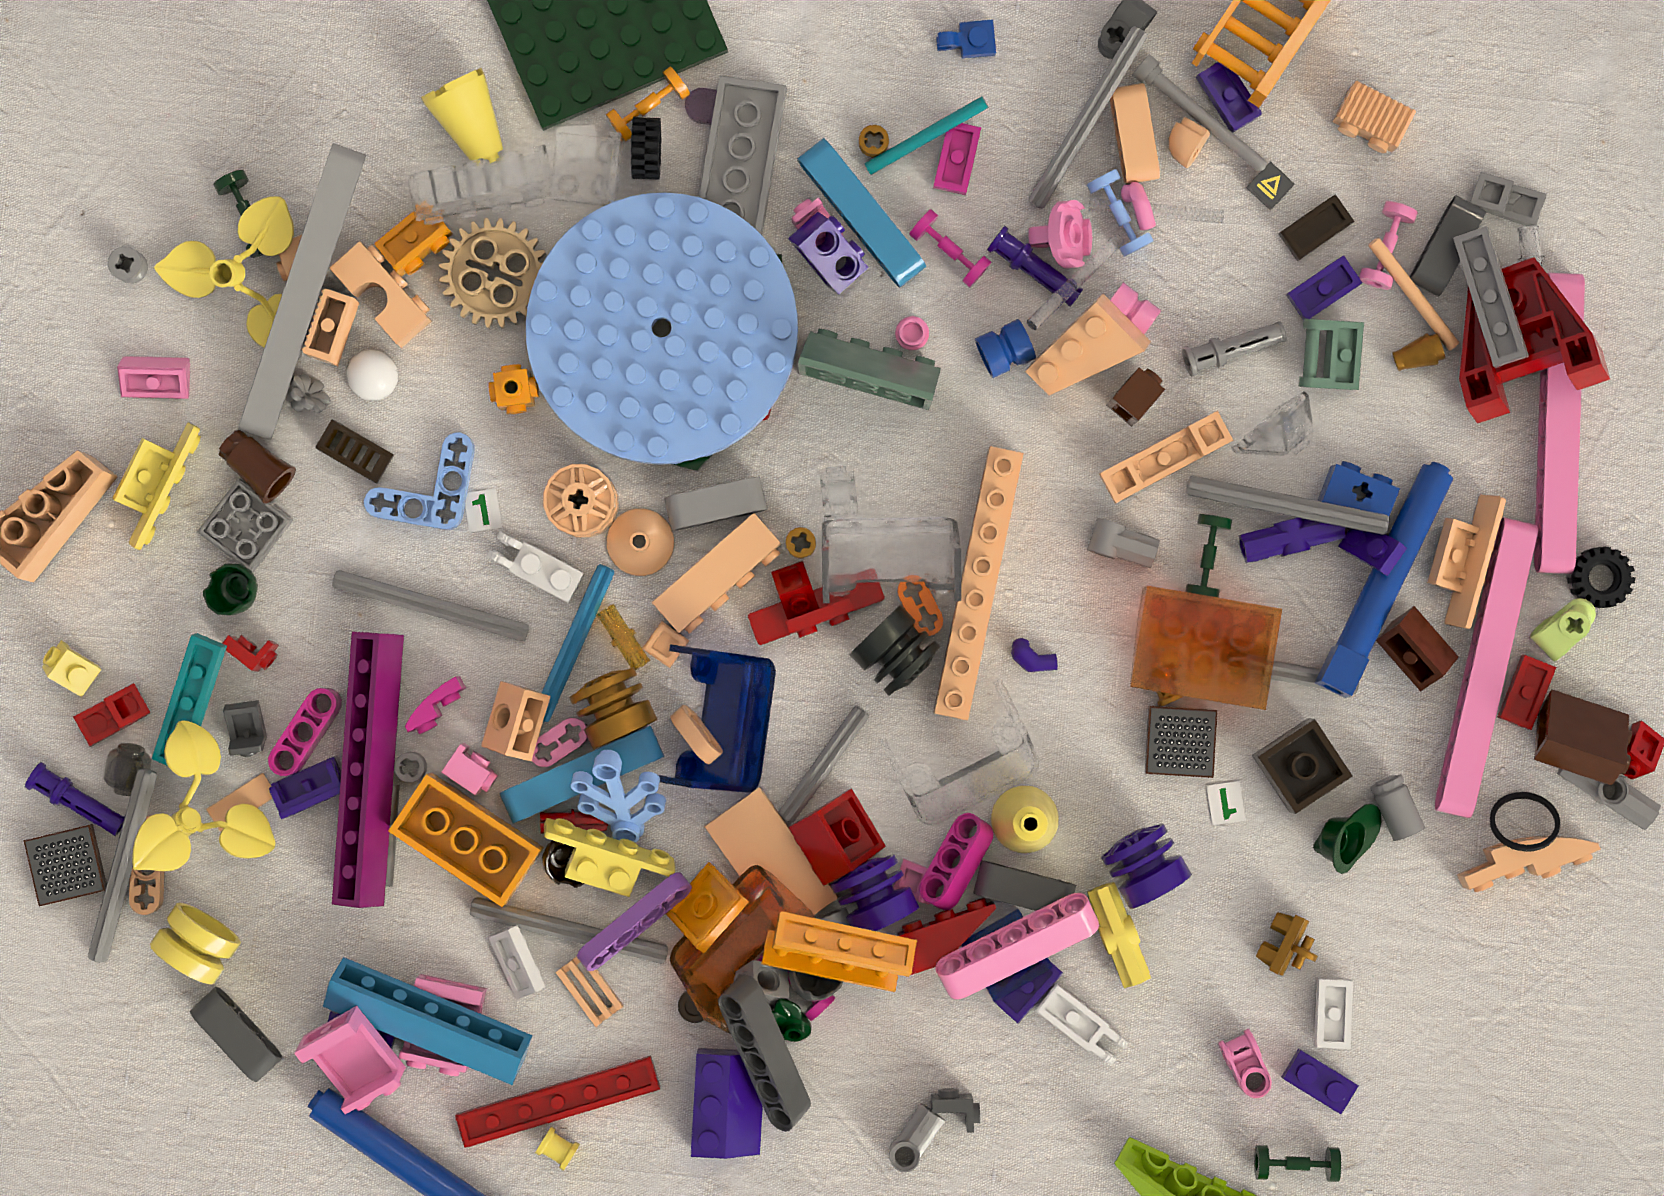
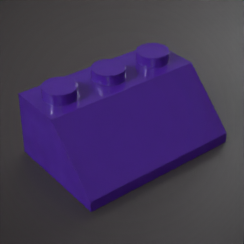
M698 1048L696 1053L691 1157L728 1159L760 1155L763 1106L739 1051Z

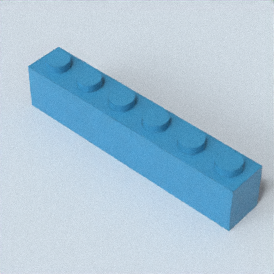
M345 957L342 958L329 981L323 1007L339 1014H343L351 1008L358 1006L375 1029L510 1085H513L521 1069L533 1036Z

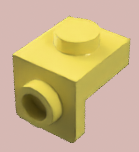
M62 640L56 647L52 646L43 658L44 665L42 668L47 677L80 697L84 695L101 671L99 665L73 651Z

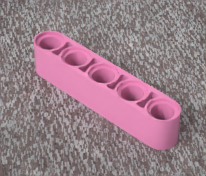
M1073 893L945 955L937 962L935 967L936 973L948 995L953 999H962L1090 937L1098 930L1099 921L1087 896L1083 893Z

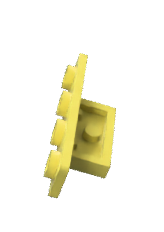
M189 422L186 424L173 452L142 438L112 497L114 501L142 513L129 540V544L135 549L141 550L143 544L148 545L152 540L156 530L153 524L158 514L162 515L166 511L171 499L168 494L173 484H178L184 475L186 466L183 463L188 453L193 454L200 442L201 436L198 435L200 428Z
M546 818L545 838L574 847L565 869V878L630 897L641 868L668 877L675 873L674 858L663 850L652 849L651 851L639 847L635 842L628 839L616 840L607 837L606 834L597 829L585 830L578 828L565 819L558 818L553 820Z

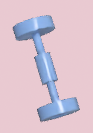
M1114 169L1088 183L1087 187L1091 194L1104 188L1111 202L1109 207L1119 227L1123 225L1131 242L1119 248L1123 257L1154 240L1149 232L1138 238L1136 237L1129 224L1131 218L1121 199L1117 201L1110 187V184L1121 178L1117 169Z

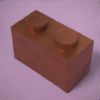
M1415 606L1393 620L1376 639L1377 643L1420 692L1442 678L1459 658Z

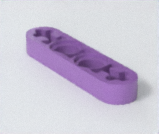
M680 872L667 877L587 942L577 954L579 961L587 971H594L601 967L681 902L692 889L691 884Z

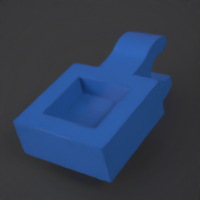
M993 20L960 22L958 25L959 32H939L938 37H936L937 51L961 49L962 59L996 55Z

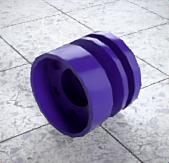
M1163 823L1148 828H1141L1117 841L1110 850L1101 856L1106 866L1118 861L1121 862L1109 871L1111 877L1128 874L1129 879L1118 889L1130 909L1137 908L1161 897L1184 883L1192 875L1180 854L1167 858L1164 857L1163 853L1168 851L1174 844L1172 838L1156 843L1159 838L1167 833Z
M894 854L867 860L831 884L834 893L848 888L850 890V893L838 900L840 906L856 902L858 908L846 917L850 926L878 931L908 916L919 908L910 887L894 890L892 886L893 883L904 875L902 870L886 874L887 869L898 863Z

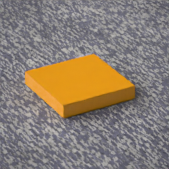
M710 862L691 881L692 889L690 893L666 913L670 920L702 953L707 951L749 903L739 890Z

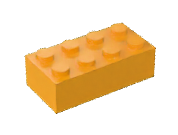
M428 773L424 776L388 830V832L501 907L508 903L544 849L542 845L434 773Z

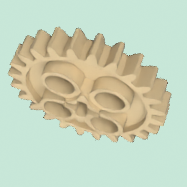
M485 218L484 228L481 229L473 221L471 222L472 232L468 234L462 228L459 229L463 239L459 242L450 238L449 241L455 249L453 251L443 250L442 252L445 257L450 259L449 263L439 264L440 269L448 272V275L439 278V281L443 284H450V287L443 294L445 297L455 296L450 306L454 309L462 305L463 308L460 316L465 318L472 313V323L474 325H477L481 318H485V325L489 329L493 320L498 321L501 329L504 328L506 318H510L517 325V314L521 313L525 317L527 316L526 307H528L531 290L543 264L539 263V260L546 253L544 250L534 251V248L539 243L538 239L534 238L527 241L526 239L529 234L527 228L519 234L516 233L517 224L514 221L508 229L504 228L502 218L498 219L496 227H492L489 219ZM483 243H489L494 246V254L486 260L479 259L476 256L478 246ZM513 256L523 257L526 260L525 268L517 273L511 272L507 267L510 258ZM471 260L490 270H494L497 265L503 275L518 279L523 282V285L519 287L499 277H495L493 281H490L488 273L466 265V262ZM476 274L481 277V286L477 290L468 291L464 288L463 283L468 275ZM501 287H509L513 291V298L506 304H500L495 301V293Z

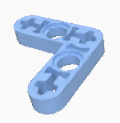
M460 432L452 433L445 438L442 445L434 496L378 487L371 489L366 494L364 499L366 511L371 516L380 519L443 530L456 528L463 519L475 453V445L472 439ZM458 439H462V444L467 446V452H461L458 461L460 464L466 463L464 470L456 466H446L447 460L454 462L455 452L450 450V445L457 444ZM450 472H457L462 478L460 488L455 491H449L444 486V477ZM384 493L385 500L397 503L396 496H401L397 505L398 516H393L395 509L389 507H382L381 512H377V507L372 505V500L378 499L380 494ZM441 493L451 497L460 496L458 503L451 501L450 510L455 512L456 516L455 519H449L447 524H443V518L438 516L439 510H445L447 504L446 499L440 500ZM411 499L419 500L423 506L422 514L417 518H409L404 510L406 503Z

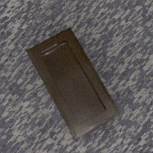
M1335 194L1282 230L1279 236L1295 259L1299 261L1355 221Z

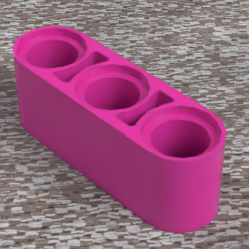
M317 688L308 694L270 752L268 765L275 774L280 776L293 775L304 767L342 707V699L336 690ZM323 693L331 699V707L325 713L321 712L316 705L318 697ZM303 722L308 723L313 729L312 737L308 741L302 740L298 735V728ZM283 751L290 752L294 757V764L289 770L283 768L279 762Z
M963 813L956 818L921 880L919 893L926 902L942 910H950L957 905L992 843L993 830L987 822L971 813ZM977 826L976 833L969 838L970 830ZM960 855L959 864L953 868V861ZM944 885L943 893L936 898L937 890Z

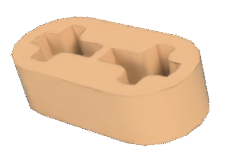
M682 705L670 716L674 726L695 754L706 764H711L723 753L719 743L691 708Z

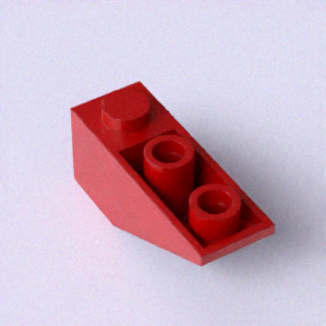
M981 898L967 903V910L954 913L953 909L945 910L934 914V921L922 924L921 919L902 925L903 931L898 932L897 936L917 940L911 975L936 967L937 962L942 957L957 950L996 910L995 903L993 901L987 903L985 898Z

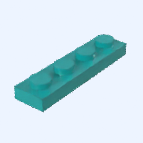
M199 633L191 635L152 760L168 766L165 760V745L179 721H189L199 726L202 725L227 645Z

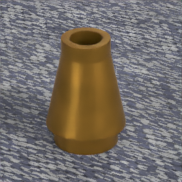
M1426 333L1403 348L1392 352L1398 371L1438 365V361L1446 359L1437 333L1430 336Z

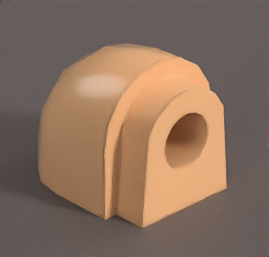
M1186 117L1182 119L1181 123L1176 122L1168 139L1172 157L1185 168H1189L1206 143L1210 132Z

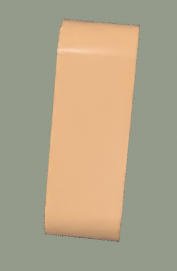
M1140 83L1117 87L1110 98V105L1124 183L1131 184V182L1159 179V161L1145 84Z

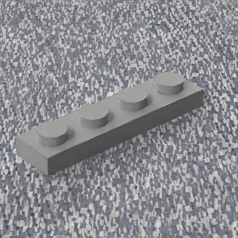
M1484 226L1453 237L1493 367L1497 368L1529 357L1489 228Z

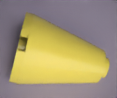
M482 68L443 85L438 90H433L421 97L424 105L473 164L480 162L481 166L484 167L500 159L497 152L503 150L486 77Z
M1033 786L1010 788L1000 795L993 806L991 814L992 829L998 841L1009 850L1018 853H1032L1044 848L1055 836L1059 823L1058 811L1054 801L1044 791ZM1029 817L1035 818L1034 824L1030 828L1025 829L1024 821Z

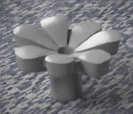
M306 374L294 375L290 382L293 387L290 393L294 399L291 402L293 409L301 412L304 408L308 410L312 408L316 413L325 410L326 406L324 404L330 401V397L326 393L320 392L324 388V384L320 380H315L311 384L310 378Z

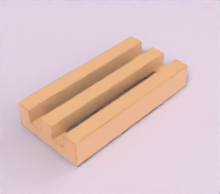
M576 956L555 973L594 1026L597 1027L624 1005L597 969L588 971L613 1004L610 1008L605 1005L578 968L577 964L580 961ZM572 971L602 1014L599 1016L596 1014L566 972Z

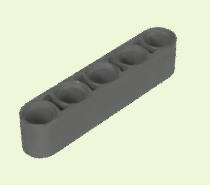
M743 974L718 998V1006L769 1121L777 1129L787 1132L810 1109L811 1101L760 984L753 977Z

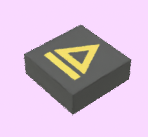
M1270 161L1266 168L1246 188L1271 211L1295 183Z

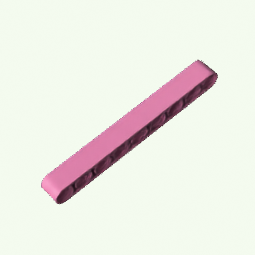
M1547 273L1584 321L1585 281L1583 274ZM1564 363L1540 370L1535 525L1538 527V534L1534 548V566L1537 573L1572 574L1576 563L1581 389L1576 390L1567 376Z
M1505 517L1500 521L1494 550L1488 565L1436 793V811L1465 818H1471L1474 813L1536 544L1538 527L1535 524Z

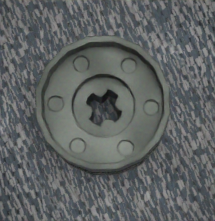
M901 605L849 654L863 670L870 668L877 662L882 666L874 681L878 684L888 674L893 678L884 688L888 696L905 686L907 687L930 665L936 651L941 647L936 641H933L924 650L918 646L929 634L923 631L914 638L907 634L913 627L915 619Z

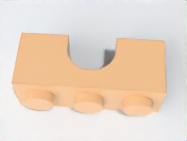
M359 241L330 267V270L357 298L372 287H380L386 291L387 305L374 319L392 340L402 348L432 322L426 315L430 309L418 295H415L413 298L408 295L404 290L408 284L395 270L389 273L381 263L386 259L373 244L367 248Z

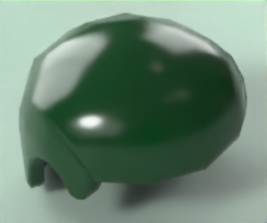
M227 563L210 573L209 585L203 590L204 600L210 610L217 615L231 616L245 612L252 606L257 595L258 584L256 583V577L250 569L242 564Z

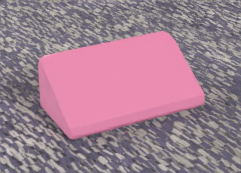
M125 356L117 366L121 397L189 398V358Z

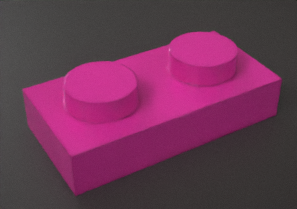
M961 123L946 132L933 188L966 195L981 127Z

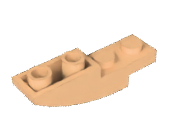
M1549 836L1524 837L1510 841L1531 845L1540 843ZM1557 836L1549 846L1531 852L1514 850L1502 843H1498L1483 849L1488 862L1459 873L1457 876L1463 888L1474 889V892H1479L1494 885L1492 880L1501 876L1510 879L1523 874L1525 866L1530 874L1541 875L1542 878L1554 876L1562 871L1560 867L1572 862L1573 865H1579L1593 858L1591 853L1601 850V848L1595 842L1564 836Z

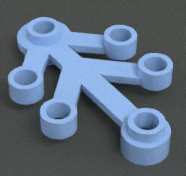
M603 750L595 757L592 772L596 778L606 781L609 793L593 785V777L589 773L583 771L575 772L570 786L573 791L581 793L577 808L580 812L592 815L611 825L614 839H628L636 843L644 833V823L653 816L664 812L666 798L656 793L660 777L653 772H643L639 776L638 785L625 794L620 779L622 767L620 756L615 751ZM646 797L644 807L632 815L630 808ZM599 802L615 810V813L600 807Z

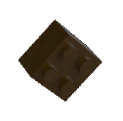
M1307 718L1252 755L1287 810L1294 814H1297L1353 777L1317 721L1312 718Z

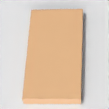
M761 787L704 826L775 927L780 911L812 917L838 899L839 896L833 892L831 885L828 883L823 886L817 875L813 872L809 861L788 828L789 826Z

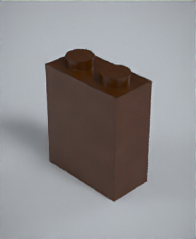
M1551 689L1542 703L1537 717L1534 760L1612 786L1620 774L1624 775L1627 772L1631 761V756L1627 754V747L1632 738V730L1629 729V714Z

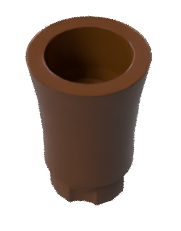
M241 430L234 431L224 440L219 448L218 455L254 490L265 504L277 498L290 484L296 473L294 466L278 458L253 437H248Z

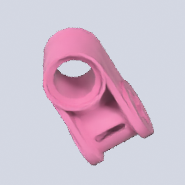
M1250 1029L1244 1030V1035L1226 1043L1223 1040L1218 1042L1224 1060L1232 1071L1239 1088L1253 1098L1265 1096L1271 1089V1077ZM1253 1072H1259L1262 1076L1260 1087L1253 1090L1248 1089L1245 1083L1247 1076Z

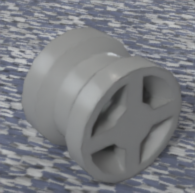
M118 247L112 251L108 258V268L111 274L125 283H137L147 274L148 264L146 258L131 247Z

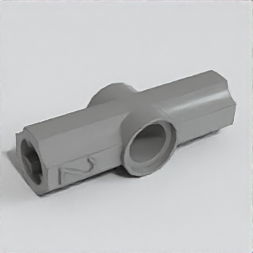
M1560 768L1557 772L1559 776L1589 794L1596 802L1606 805L1643 830H1646L1659 814L1661 805L1627 784L1622 777L1618 776L1613 783L1615 786L1614 795L1607 799L1603 794L1605 783Z

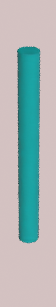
M983 96L979 97L865 163L868 172L871 175L988 109L989 107Z

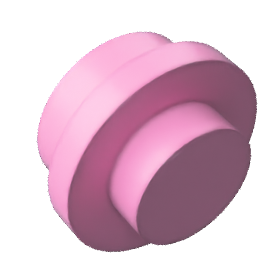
M906 317L896 327V340L904 349L918 350L928 341L929 328L919 317Z

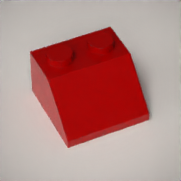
M852 788L788 827L823 886L853 871L886 847Z

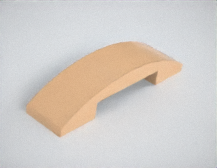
M1216 411L1101 472L1099 475L1116 504L1234 440L1219 412Z

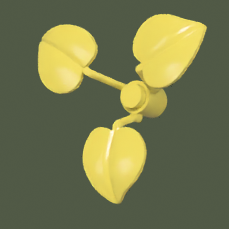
M280 196L263 198L244 211L239 219L237 232L242 241L252 245L240 255H235L233 259L216 261L213 251L207 245L199 241H186L176 246L163 260L154 266L158 275L171 288L188 297H205L211 294L215 287L218 286L234 287L236 291H241L258 300L262 305H256L249 311L246 325L252 339L264 348L282 294H275L267 301L264 296L243 286L245 268L241 262L255 253L257 248L266 256H276L286 251L291 245L294 237V225L286 201Z
M179 721L167 739L164 750L165 760L168 767L175 774L181 777L194 775V780L183 802L179 804V811L172 816L164 813L155 814L143 822L134 841L132 854L133 869L164 872L176 870L182 867L190 857L191 843L188 837L196 831L203 832L204 830L217 827L224 828L220 833L219 843L230 855L249 859L262 857L270 853L275 848V839L268 819L255 806L249 804L235 805L227 811L226 822L214 821L204 824L201 823L200 814L188 806L201 781V774L211 775L215 773L220 765L221 754L216 740L207 730L189 721Z

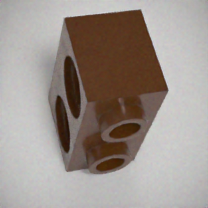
M1139 367L1115 393L1106 406L1132 427L1165 391V388L1160 385L1163 380L1149 368L1143 371Z

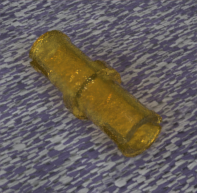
M615 604L608 606V609L605 608L596 615L612 638L610 643L613 648L617 647L630 668L634 667L636 671L639 667H643L651 661L634 637L636 635L633 628L629 629L616 609Z

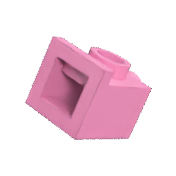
M466 743L460 744L441 773L474 795L480 794L482 790L488 792L498 777L494 770L488 767L491 762L475 751L471 755L468 754L467 751L470 746Z

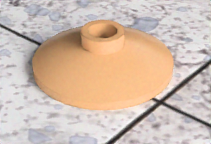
M632 509L621 514L612 523L607 535V550L613 563L622 571L635 576L650 575L662 569L670 560L674 549V535L670 525L661 515L648 509ZM638 535H642L646 539V544L642 548H636L633 544L634 538Z

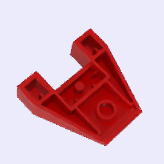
M1535 257L1502 268L1529 357L1497 368L1493 367L1468 287L1459 381L1466 408L1477 423L1510 413L1503 383L1564 363L1567 376L1576 390L1610 380L1603 351L1593 333Z

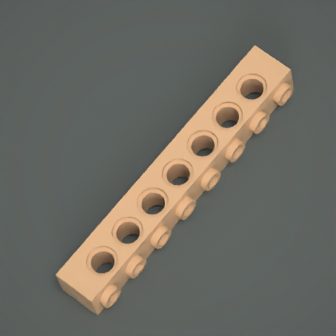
M992 446L988 449L933 711L935 714L963 720L969 719L1024 453Z

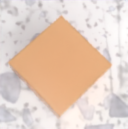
M661 621L642 649L671 668L690 640Z

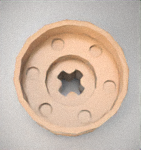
M571 464L559 469L548 480L543 492V507L548 519L559 530L577 538H591L603 533L614 522L619 510V496L614 484L599 469L587 464ZM580 491H583V496L588 499V503L581 504L580 509H576V504L571 502L572 496L576 497Z

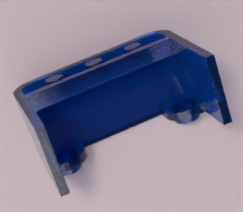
M670 644L669 651L692 654L690 663L691 675L696 682L706 684L701 721L719 743L723 753L711 764H706L693 750H686L677 760L675 776L657 774L660 777V782L696 789L753 792L758 787L762 775L776 676L774 663L770 659Z

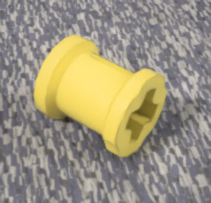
M551 1126L535 1153L548 1156L560 1164L559 1168L564 1171L580 1144L568 1142L557 1135L555 1128Z

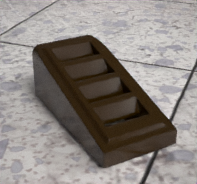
M333 419L328 424L315 449L378 484L394 457V454ZM340 431L344 434L333 451L329 447ZM350 439L356 440L347 457L342 456ZM364 445L368 449L358 465L354 461ZM375 452L380 454V457L370 472L366 470V467Z

